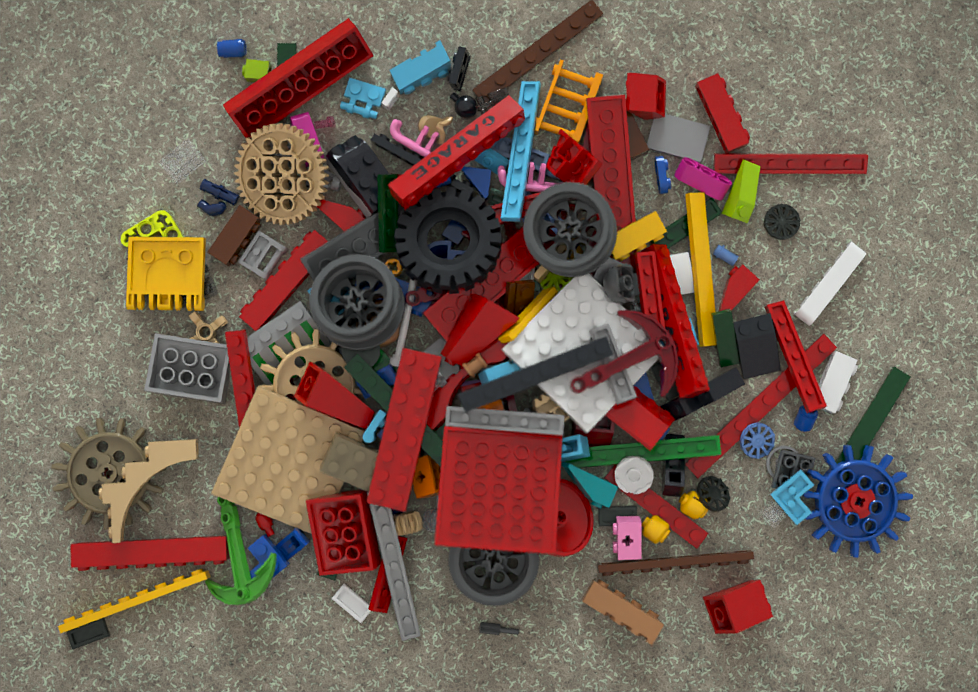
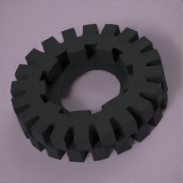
M440 187L435 188L431 195L423 196L415 205L407 208L404 215L400 214L397 221L398 229H395V245L400 264L403 269L405 268L406 274L412 281L416 279L418 285L426 290L428 287H432L433 292L443 294V290H449V294L459 293L460 288L468 291L475 288L474 283L477 281L480 284L488 278L487 273H492L497 266V259L500 258L502 244L499 219H496L493 208L490 205L486 206L485 199L479 195L475 198L472 197V191L463 188L461 193L456 191V187H446V192H441ZM441 221H457L468 230L470 243L467 250L461 256L454 259H442L434 255L427 244L428 233L435 224Z

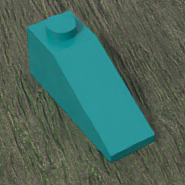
M562 462V467L585 498L592 500L591 505L600 509L602 506L610 507L618 486L569 463Z

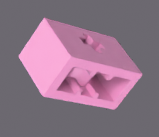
M616 516V523H613V535H616V541L613 542V553L617 554L618 560L641 559L640 517Z

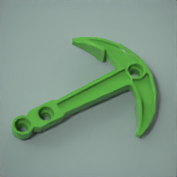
M218 497L217 502L222 507L221 522L227 536L234 587L221 585L210 579H206L205 583L213 596L225 604L245 605L255 601L266 591L273 578L277 554L271 553L265 563L255 572L256 577L251 579L240 532L241 525L237 506L231 501Z

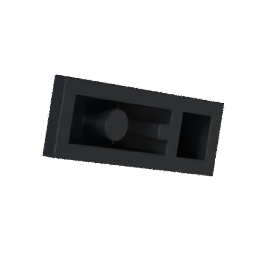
M667 434L665 436V440L685 438V435ZM685 459L664 460L662 495L681 497L685 488Z

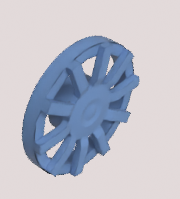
M764 423L750 424L743 430L740 436L741 450L751 458L759 459L767 456L775 445V434ZM757 427V432H754L752 428ZM761 427H765V430L761 434ZM748 431L751 432V435L749 437L746 436ZM769 431L770 435L764 437V435ZM744 439L749 440V443L744 445ZM752 446L750 451L747 452L745 448ZM756 448V455H753L752 453Z

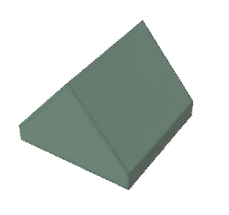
M491 187L487 203L491 205L503 203L504 191Z

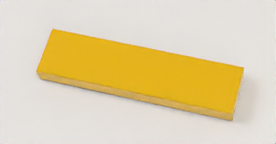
M553 286L543 289L518 316L519 320L498 337L500 342L514 341L526 328L527 324L557 294L556 288Z

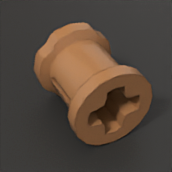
M479 353L470 362L462 364L472 378L483 368L489 367Z

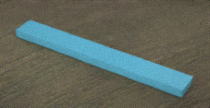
M540 81L521 82L518 104L524 109L525 121L519 127L514 128L501 211L502 221L521 222L541 90Z

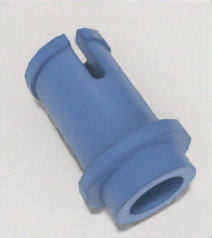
M718 245L713 252L715 258H720L733 266L739 256L725 249L724 245Z

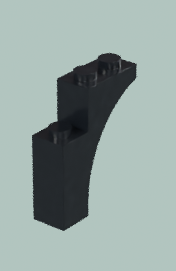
M737 367L708 381L709 391L691 398H680L679 396L660 407L668 411L675 418L674 421L703 406L717 401L745 385V382Z

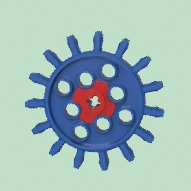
M843 445L845 461L836 464L830 454H823V458L830 469L823 476L818 471L809 469L807 473L812 478L817 479L819 484L816 492L807 491L802 495L808 499H815L816 509L811 510L812 513L805 519L809 520L819 517L822 523L813 532V538L818 540L828 531L835 536L829 550L835 553L840 548L843 539L850 541V555L854 558L859 557V543L864 541L869 542V546L874 553H880L876 537L883 532L888 538L895 541L899 539L889 526L894 518L901 521H910V517L904 513L897 512L899 500L913 499V494L906 492L897 493L895 483L903 480L908 475L906 472L900 471L890 477L885 470L894 458L891 455L886 454L880 463L876 465L871 463L874 447L868 445L864 448L862 460L853 458L851 445ZM848 471L849 479L847 481H843L842 475L844 472ZM866 478L867 484L865 487L862 488L860 486L861 479ZM884 484L885 490L879 494L878 487ZM842 490L843 496L837 500L836 492ZM877 502L878 509L872 512L871 507L873 503ZM832 508H835L837 513L831 518L829 512ZM853 514L854 521L851 524H848L847 518L849 515ZM867 521L872 522V526L869 530L865 529V524Z

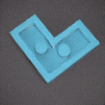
M801 469L770 494L796 525L812 513L799 498L814 486Z

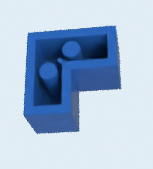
M267 534L261 536L248 547L249 551L259 562L256 567L249 571L251 579L256 577L255 572L265 563L271 553L277 554L273 578L290 564Z

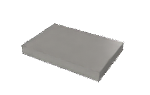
M665 114L664 118L653 119L647 146L652 151L682 159L687 157L701 163L711 126Z

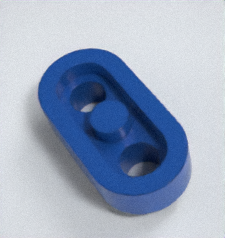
M663 156L654 157L658 191L659 194H666L668 189H671L670 178L666 176L668 161Z

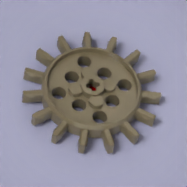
M96 418L98 434L89 437L83 427L77 426L75 430L82 439V442L76 448L65 442L59 444V447L70 453L71 457L68 464L55 463L52 464L51 468L57 471H67L68 482L54 486L53 491H63L70 488L74 499L64 506L65 512L73 509L78 503L87 508L81 524H88L94 512L104 514V530H108L111 526V519L108 518V507H111V504H102L99 494L95 492V486L97 484L122 482V467H125V463L149 461V458L145 456L144 448L138 443L147 429L141 427L136 431L133 438L124 435L125 418L119 419L116 432H106L104 419ZM101 441H105L108 444V449L105 452L99 449ZM118 451H122L125 455L122 462L116 460L115 455ZM92 457L98 461L96 468L89 466V460ZM112 470L113 474L106 476L105 472ZM81 474L87 477L85 485L80 484L78 481V477ZM149 480L135 496L130 508L137 504L143 511L149 513L152 508L142 497L147 490L154 493H163L164 489L158 485L151 484ZM129 511L125 522L127 526L133 524V517Z

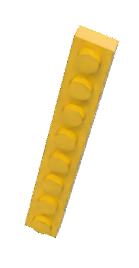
M201 568L191 572V577L185 578L182 575L174 578V583L166 585V582L155 585V590L148 592V589L136 593L137 597L130 599L128 595L118 599L119 603L113 606L110 602L99 606V611L94 612L93 609L81 613L82 617L75 619V616L64 619V624L58 626L59 632L69 631L211 577L209 570L203 572Z

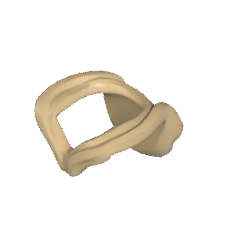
M432 115L423 116L418 122V129L421 133L425 125L429 127V131L425 136L428 139H431L433 133L438 132L440 138L438 137L435 143L442 145L446 137L443 127L451 124L453 117L448 116L441 119Z

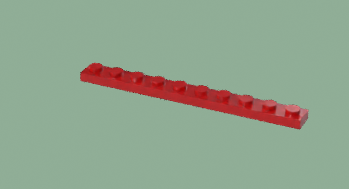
M822 334L805 350L812 370L837 349L825 334ZM787 367L716 434L720 437L721 455L690 458L685 463V466L697 479L740 440V436L747 426L758 423L796 387L789 368Z

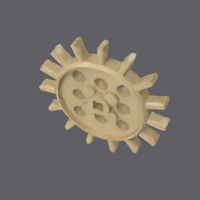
M318 329L313 331V343L303 346L300 343L299 336L295 332L291 333L296 349L286 354L281 347L274 345L272 347L273 351L282 358L278 367H272L269 364H261L260 367L263 371L274 374L273 384H263L260 387L284 397L288 394L295 395L299 384H291L290 378L293 375H298L302 379L310 361L313 363L322 361L325 364L323 370L352 394L363 395L360 388L355 387V379L345 370L346 362L342 355L336 351L338 345L333 342L329 347L319 344L320 333ZM298 356H302L306 360V363L301 367L294 363ZM335 366H341L343 373L336 376L332 373V369Z

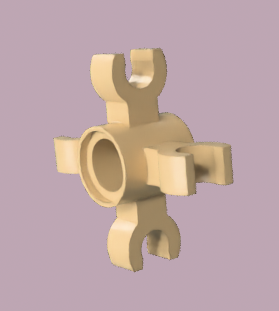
M194 311L189 315L190 319L197 326L196 335L190 339L219 343L215 338L216 331L228 323L224 316L221 315L211 324H207L198 312ZM209 327L211 333L208 337L204 338L202 332L205 328Z

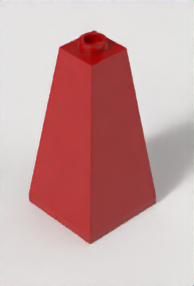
M474 293L440 354L446 357L444 361L450 365L455 366V364L463 366L462 364L470 361L477 353L481 352L519 320V317Z
M309 362L294 397L306 407L367 429L374 419L375 412L315 363Z

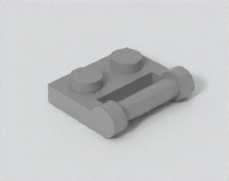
M258 230L238 263L267 280L283 253L285 254L288 249ZM272 246L277 248L264 270H260L259 267Z

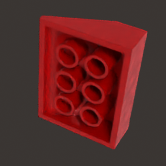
M363 489L350 490L306 500L319 576L373 571L381 564L370 504L367 503V491Z

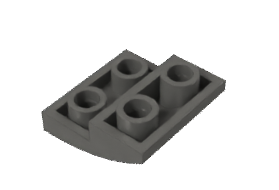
M781 450L771 487L777 489L800 469L810 479L811 476L807 472L809 469L813 470L816 458Z

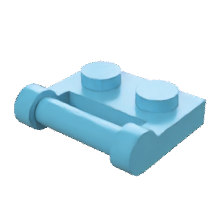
M382 409L378 411L363 434L364 442L371 443L376 440V431L378 428L383 429L385 426L387 412Z

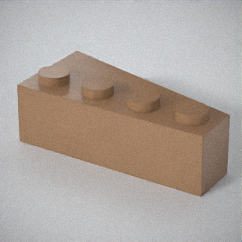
M601 579L598 582L593 580L581 599L582 602L601 614L608 615L611 620L621 626H626L636 636L641 635L646 639L647 643L653 645L664 626L660 619H658L659 615L650 609L648 612L641 609L642 604L634 599L631 602L624 598L626 595L621 591L615 589L613 592L608 589L609 584Z

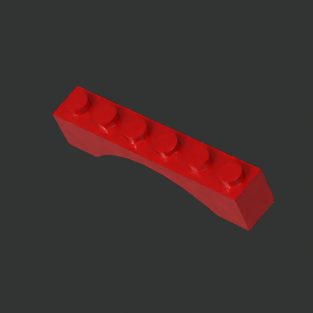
M497 338L479 354L488 366L502 364L510 359L502 351L509 342L501 343ZM460 366L461 370L457 374L453 373L447 378V384L443 388L439 387L434 391L427 425L434 431L446 422L447 406H452L459 388L470 377L463 366Z

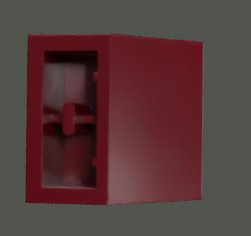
M604 415L588 433H585L573 421L571 436L583 435L588 437L589 447L610 445L615 423Z

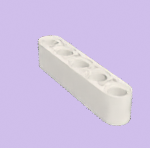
M852 241L847 244L845 251L841 252L836 258L835 264L829 267L823 275L824 278L815 285L810 296H807L801 303L800 309L794 312V315L808 326L817 319L865 257L866 252Z

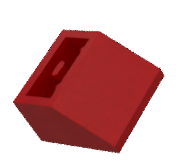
M627 73L626 111L643 120L664 118L666 80L658 75Z

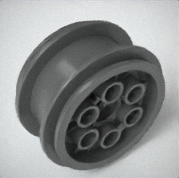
M566 182L545 189L532 201L524 219V239L530 253L545 269L560 276L579 277L597 270L608 260L616 244L617 224L608 202L598 191L581 183ZM569 201H576L574 212L570 211ZM566 211L568 213L567 218L559 220V213ZM580 212H587V217L584 220L577 219ZM547 213L555 219L554 223L543 220ZM598 214L600 220L589 224L590 219ZM571 226L572 228H574V233L570 234L569 232H567V227ZM551 228L558 230L554 237L548 236V231ZM590 228L597 230L596 235L593 237L587 236V231ZM550 241L556 242L547 250L543 245ZM593 241L597 244L594 248H592L589 244H587V242ZM560 245L567 246V250L563 254L557 252ZM579 245L586 246V251L583 254L577 253ZM570 251H573L574 260H568Z
M353 254L332 261L319 272L311 287L309 305L315 323L333 343L350 350H367L383 344L397 331L404 316L405 298L394 274L383 262L371 256ZM356 279L357 286H352L350 280ZM381 282L384 286L375 291V288ZM365 286H370L369 289L362 290ZM349 291L350 295L345 296L344 294ZM335 297L340 299V302H331V300ZM357 298L359 299L358 308L355 305ZM383 298L381 304H375L377 299ZM345 309L344 314L339 316V311ZM374 316H377V318L370 323V319ZM340 322H345L342 327L338 326ZM354 322H359L358 327L351 328Z
M450 547L449 570L455 585L467 598L482 605L502 606L518 600L531 588L538 574L539 553L513 554L512 551H501L503 553L501 555L500 551L497 550V558L500 560L495 561V564L491 567V560L488 558L493 556L495 550L480 549V556L472 557L470 555L472 548ZM509 558H516L518 565L516 567H509L507 564ZM475 561L476 565L465 569L463 562ZM478 566L485 568L486 573L483 576L476 575L475 569ZM508 571L518 576L514 582L507 575ZM495 572H503L505 575L504 579L496 581L493 577ZM487 576L491 577L490 589L482 587Z

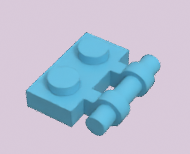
M349 78L344 97L350 98V102L342 101L340 109L347 110L346 112L350 114L354 112L363 115L367 119L369 117L377 119L378 112L373 111L372 107H381L386 89ZM360 101L366 103L367 105L365 108H363L360 106H356V102Z

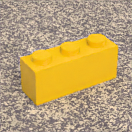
M653 211L617 231L616 244L611 253L615 260L619 258L622 261L630 256L629 252L635 249L638 252L646 248L647 242L651 240L657 242L664 238L663 234L667 230L657 212Z

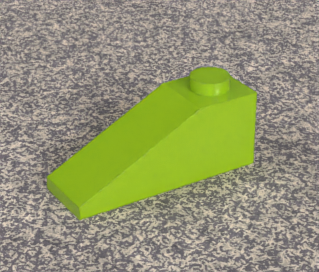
M746 160L742 161L721 214L748 223L756 201L760 173L759 165Z

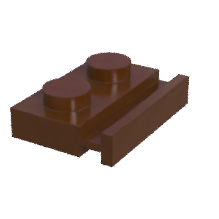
M533 280L507 282L504 309L519 316L534 299L535 282Z

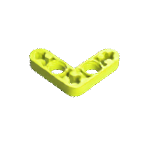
M160 210L123 232L121 243L128 247V242H126L127 236L136 235V229L142 237H152L159 232L162 237H168V233L172 230L177 232V237L184 236L172 216L168 212ZM160 215L167 216L165 221L170 227L166 228L162 222H158ZM149 224L151 232L147 235L143 234L142 227Z

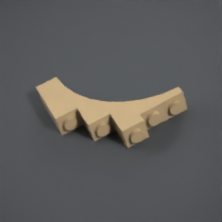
M198 439L148 442V446H145V456L149 458V461L125 463V467H122L123 479L126 478V482L102 484V488H99V499L102 500V504H111V507H108V518L111 519L109 538H112V543L124 541L125 522L129 508L135 496L146 482L170 465L199 459Z

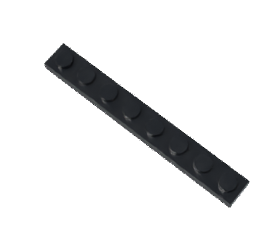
M607 336L459 393L458 396L466 413L612 356L614 353Z

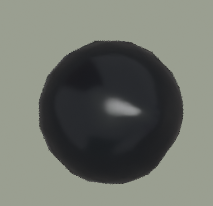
M455 92L450 95V99L455 102V112L461 118H471L476 115L478 107L473 97L469 95L459 96Z

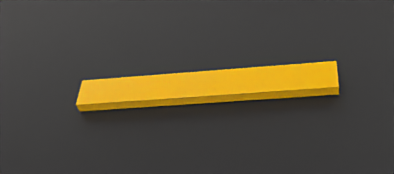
M704 192L687 193L685 198L699 347L716 345L711 313L715 312L705 194Z

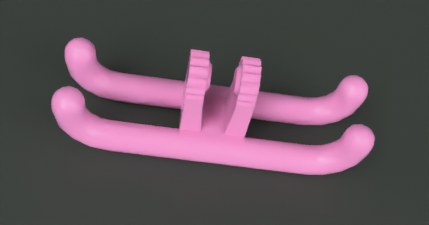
M394 119L392 121L390 134L393 139L423 157L431 153L439 137L438 132L433 133L426 147H423L421 145L429 131V127L425 125L416 142L401 134L402 122L400 120Z
M530 162L526 191L542 192L553 185L560 184L544 181L546 164L544 163L540 165L538 179L533 180L535 165L534 162ZM501 165L497 169V174L501 185L505 187L507 176L505 167Z

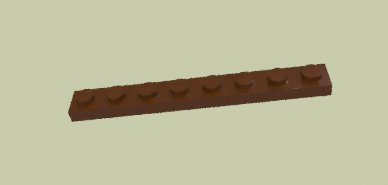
M590 0L472 89V91L483 105L487 104L603 16V12L593 0Z
M745 550L597 563V571L602 573V576H611L617 571H621L622 574H632L633 570L640 569L643 573L652 572V568L668 571L672 570L674 566H679V569H689L691 565L696 564L699 567H710V563H718V566L730 565L731 561H737V564H747L749 560L754 559V552Z

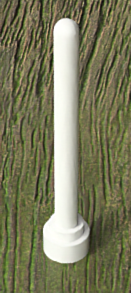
M410 279L408 292L416 291V279L414 281ZM413 295L409 296L410 302L414 301ZM406 303L396 352L393 354V357H390L389 364L399 367L412 306H408Z

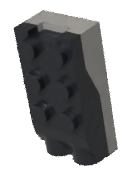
M355 135L343 144L333 147L324 159H327L326 162L367 218L378 212L377 174L389 173L370 146L363 139Z

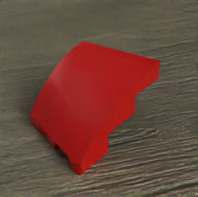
M560 129L558 132L560 138L557 146L552 148L546 168L564 183L575 182L587 185L603 164L569 134Z

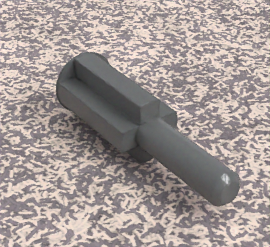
M480 622L479 633L500 635V633L519 634V629L501 627L500 624Z

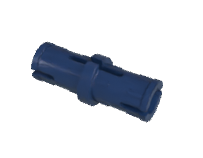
M203 179L200 185V190L213 195L217 200H224L233 206L236 205L239 199V194L225 189V186L214 184L207 179Z

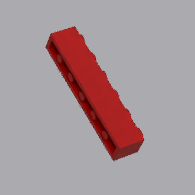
M313 230V232L309 231L304 236V242L300 247L296 246L291 251L290 255L292 256L279 265V271L266 280L265 283L267 285L262 290L259 289L253 295L254 300L241 309L240 313L242 314L239 317L253 330L257 331L266 325L309 276L300 258L328 242L316 230Z

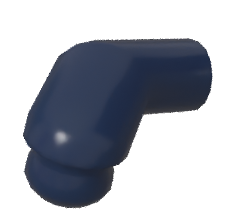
M202 199L197 204V207L212 217L223 214L227 208L226 204L222 201L210 205Z

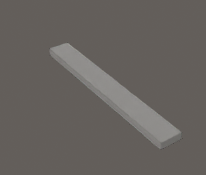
M370 504L401 640L421 636L392 510L391 508Z

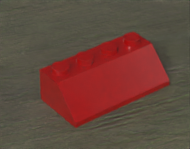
M633 386L637 398L618 405L616 403L605 416L648 450H651L671 426L675 418L668 411L658 406L653 399L644 395L639 388Z

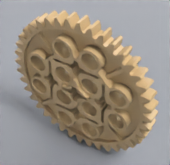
M283 123L263 126V129H256L257 133H251V137L246 138L247 143L241 144L244 149L238 150L241 157L235 158L239 162V164L234 165V167L239 169V171L234 172V175L239 176L235 182L240 183L237 190L243 191L239 196L246 197L243 203H250L248 209H254V215L260 213L259 218H266V222L272 221L273 224L289 225L298 223L299 220H305L306 217L312 215L311 212L317 211L316 206H321L319 200L325 199L321 193L327 192V189L323 186L329 184L328 181L324 180V178L329 177V174L324 173V170H327L329 167L323 166V163L327 161V159H321L324 152H318L317 150L320 145H313L315 139H309L310 134H303V129L297 130V126L290 127V124H284L283 126ZM271 141L273 143V149H271L270 147ZM288 141H289L290 144H291V149H290V150H289L288 147H287ZM279 153H280V154H282V155H292V156H284V157H281V156H279V155H269V154H279ZM254 160L257 164L256 168L253 165ZM271 160L274 163V168L271 167ZM288 161L291 162V169L288 167ZM306 161L309 163V169L305 166ZM254 180L257 181V187L254 185ZM272 180L274 181V184H275L274 188H273L272 185H271V181H272ZM289 180L292 182V188L289 187ZM306 181L310 184L309 189L306 187ZM282 192V193L288 194V195H284V196H283V195H280V194H271V193ZM272 199L275 201V207L272 205ZM289 200L293 203L292 208L289 205Z

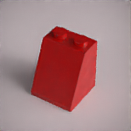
M749 580L703 596L715 634H737L773 617L771 605L767 600L765 588L761 580Z

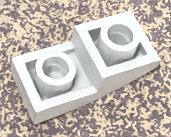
M684 252L670 255L681 295L694 293L689 253Z

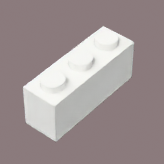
M838 351L831 353L818 384L827 405L822 410L834 414L841 409L843 394H846L850 388V383H848L850 377L855 375L858 368L856 359Z

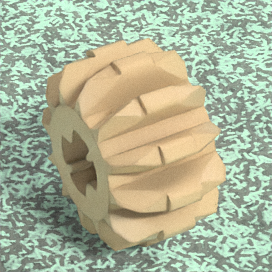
M417 511L400 513L393 516L397 536L418 532L423 528L422 517Z

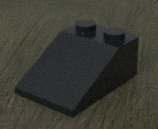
M771 314L733 322L743 380L780 371L776 334Z

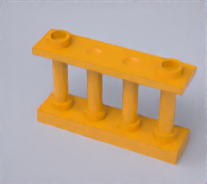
M560 59L559 64H555L551 75L554 78L540 117H536L534 134L538 135L541 128L559 135L558 132L562 129L579 143L588 119L586 98L596 97L603 74L596 72L595 77L590 78L562 69L564 60ZM559 76L587 85V88H590L588 95L584 94L583 96L557 87L556 83ZM554 93L581 103L584 106L582 113H574L549 104L552 94ZM546 111L574 120V123H577L576 129L569 131L544 122L543 119Z

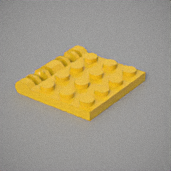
M128 237L127 310H136L137 308L138 310H143L145 307L144 295H149L150 310H155L157 303L158 310H173L175 305L176 311H180L182 309L181 295L187 296L186 307L188 311H192L193 308L195 311H204L206 238Z

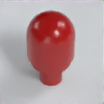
M257 513L255 520L261 531L265 530L268 537L274 535L275 533L271 527L274 525L272 518Z

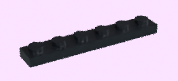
M374 133L371 138L372 144L411 166H414L423 159L422 156L415 152L413 154L407 152V148L399 143L394 145L389 142L390 139L383 134L378 136ZM454 174L450 176L451 183L447 186L456 187V191L460 193L463 188L472 191L473 196L474 189L472 184L465 180L461 182L455 179L456 175Z

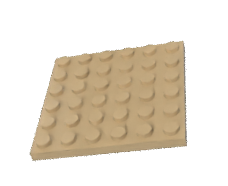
M258 386L211 494L312 534L306 500L339 493L344 481L320 472V466L335 433L338 432L362 442L365 430Z

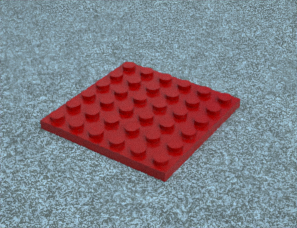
M444 426L435 546L555 555L563 435Z

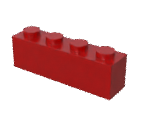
M719 73L698 81L695 88L724 152L731 153L747 146L750 136L748 131L742 127L740 113L736 112L733 107L734 100L725 89L727 86L724 78H720Z

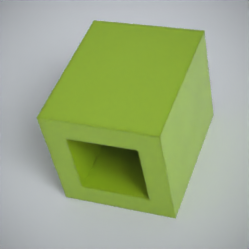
M246 59V65L242 67V75L247 82L255 83L271 72L272 65L269 61Z

